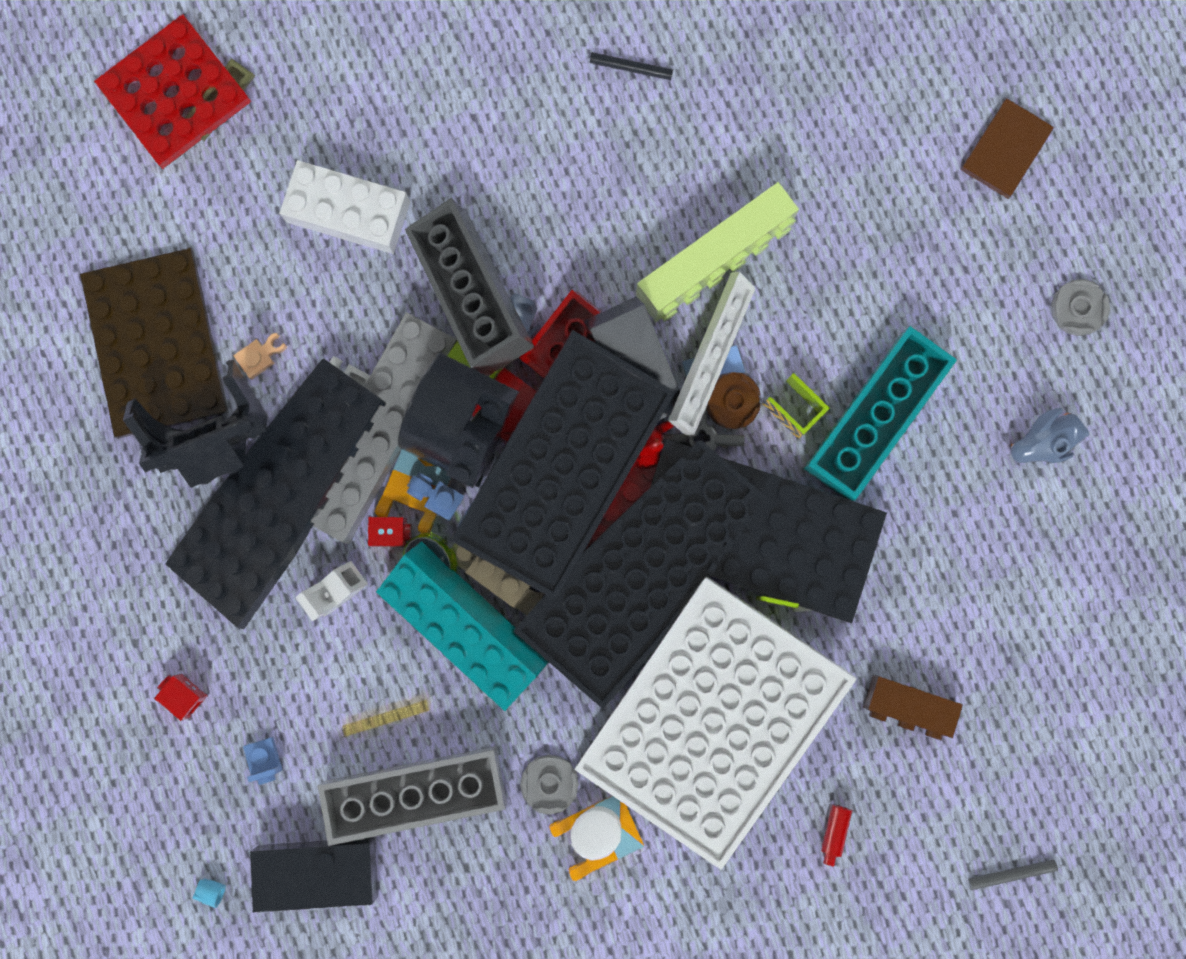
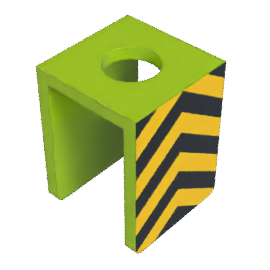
M793 373L786 382L818 414L802 428L772 397H769L763 405L799 439L830 408Z

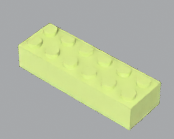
M777 182L638 282L636 297L645 304L647 312L655 323L661 318L664 322L669 320L678 312L676 309L685 302L686 305H689L699 298V292L704 287L713 288L723 280L722 276L729 269L732 272L737 271L746 263L745 259L750 254L759 255L768 248V243L775 236L779 240L792 230L791 226L796 222L794 218L799 208L781 184Z

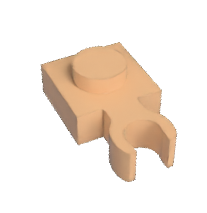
M274 333L270 335L263 345L256 339L233 355L249 379H254L275 364L270 356L282 353L287 349V345L284 343L278 348L273 346L274 340L280 337L279 334Z

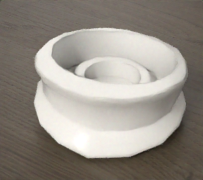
M597 806L588 809L576 819L572 826V846L576 853L589 860H599L607 857L617 848L621 841L619 817L613 810L606 807Z

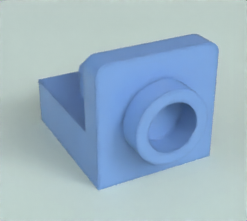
M274 737L243 746L251 774L247 776L248 783L257 780L258 785L276 780L275 774L283 770Z

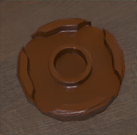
M728 372L719 375L706 406L708 415L714 423L722 428L737 429L747 427L755 420L760 411L761 403H759V396L761 395L759 387L752 378L744 373Z

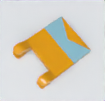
M401 450L384 493L376 506L375 514L378 517H388L393 501L424 512L418 525V531L421 534L429 535L437 514L425 508L428 497H423L419 501L406 493L409 488L407 484L412 476L416 477L418 472L433 481L431 484L432 489L436 488L439 481L449 487L452 478L446 475V471Z
M610 796L549 825L552 835L558 837L571 830L576 819L582 813L597 806L611 809L619 817L621 841L617 848L607 857L599 860L586 859V861L570 867L568 871L573 881L580 880L591 872L645 847L627 806L614 796Z

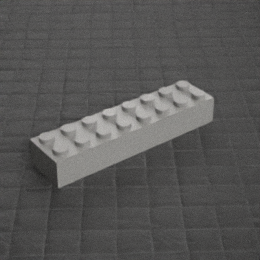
M407 312L405 313L364 386L384 400L386 405L385 407L379 406L371 420L374 423L370 432L364 431L356 445L359 448L354 458L351 456L348 458L341 470L344 474L339 484L333 483L326 495L329 498L323 510L318 508L312 518L313 527L343 543L349 544L402 450L398 446L399 430L418 384L436 355L442 353L448 356L457 339Z

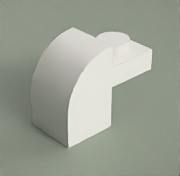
M352 561L334 569L321 582L302 591L295 598L310 619L314 621L336 610L361 591L368 583Z

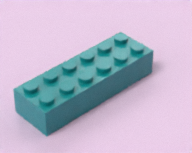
M909 326L897 338L803 469L842 498L851 501L856 500L956 363L957 359Z
M422 541L401 558L376 591L381 598L504 711L509 708L549 663L513 632L515 627L455 571L450 570Z

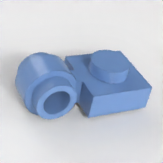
M419 472L416 477L412 476L407 484L409 488L406 493L419 501L423 497H428L425 508L450 522L465 498L464 495L440 481L436 488L432 489L431 484L433 481Z

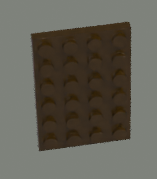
M187 248L80 274L114 438L119 439L133 435L123 421L127 403L135 398L153 418L168 427L229 413L193 249Z

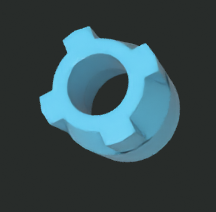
M205 878L203 880L200 879L193 899L210 907L217 908L222 900L226 885Z

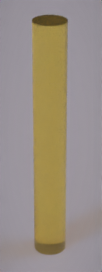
M423 700L343 725L344 735L350 736L430 711L428 701Z

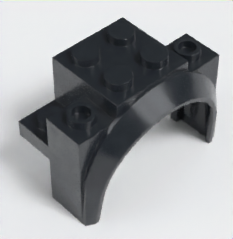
M234 360L226 361L228 371L227 375L223 377V382L237 404V409L234 410V413L228 419L221 415L189 429L179 430L157 421L136 398L127 403L123 421L142 446L139 465L144 472L155 468L160 473L170 469H178L189 487L192 488L199 484H208L214 478L227 473L233 474L244 467L246 441L248 438H257L267 431L268 415Z

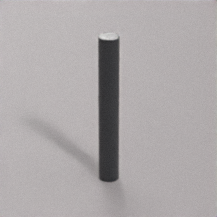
M594 52L590 56V64L666 80L672 79L673 69Z

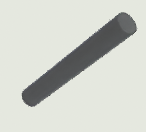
M1052 859L969 878L968 882L972 891L1058 871L1056 861Z

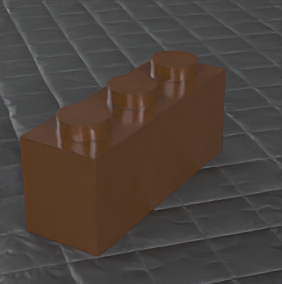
M877 675L872 676L863 704V708L870 711L869 716L886 722L887 717L898 720L897 726L914 731L915 726L926 729V736L941 741L943 735L953 738L963 704Z

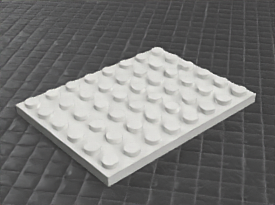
M705 576L669 632L653 652L574 770L722 870L854 684L856 676Z

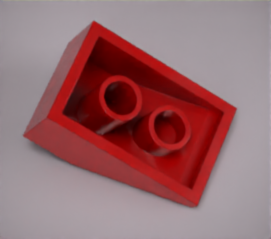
M571 290L533 338L534 348L519 358L544 378L572 330L592 341L584 320L602 311L579 292Z

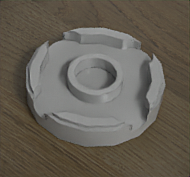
M1086 279L1072 280L1061 286L1054 294L1051 304L1052 317L1057 326L1068 334L1075 336L1089 335L1099 330L1108 320L1110 313L1109 298L1095 282Z
M550 754L539 756L530 762L522 774L520 784L522 796L526 803L538 813L548 815L560 813L570 806L577 796L579 786L577 772L571 763L561 756Z

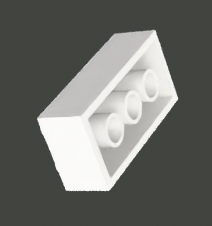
M297 160L279 214L287 223L394 254L410 200L404 191Z

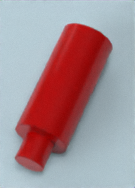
M835 804L831 806L821 851L825 853L823 863L834 867L836 858L842 857L853 812L852 809Z

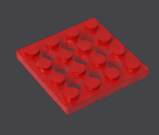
M183 14L94 80L95 84L162 169L201 141L202 136L213 132L252 102ZM176 49H185V54L182 58H172L173 52ZM153 66H163V70L158 76L150 75ZM192 70H201V76L198 79L189 80V74ZM132 82H140V88L137 92L128 93V86ZM171 86H179V92L176 96L167 97V90ZM211 87L215 88L218 91L216 99L213 101L204 100L203 95L206 90ZM152 102L157 104V108L152 114L144 113L147 104ZM195 106V114L191 118H183L184 110L187 107ZM167 123L173 124V130L170 134L161 135L163 125Z

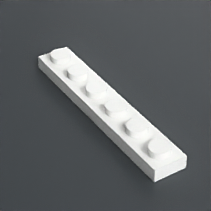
M732 272L729 276L668 421L685 435H695L756 289L740 272Z

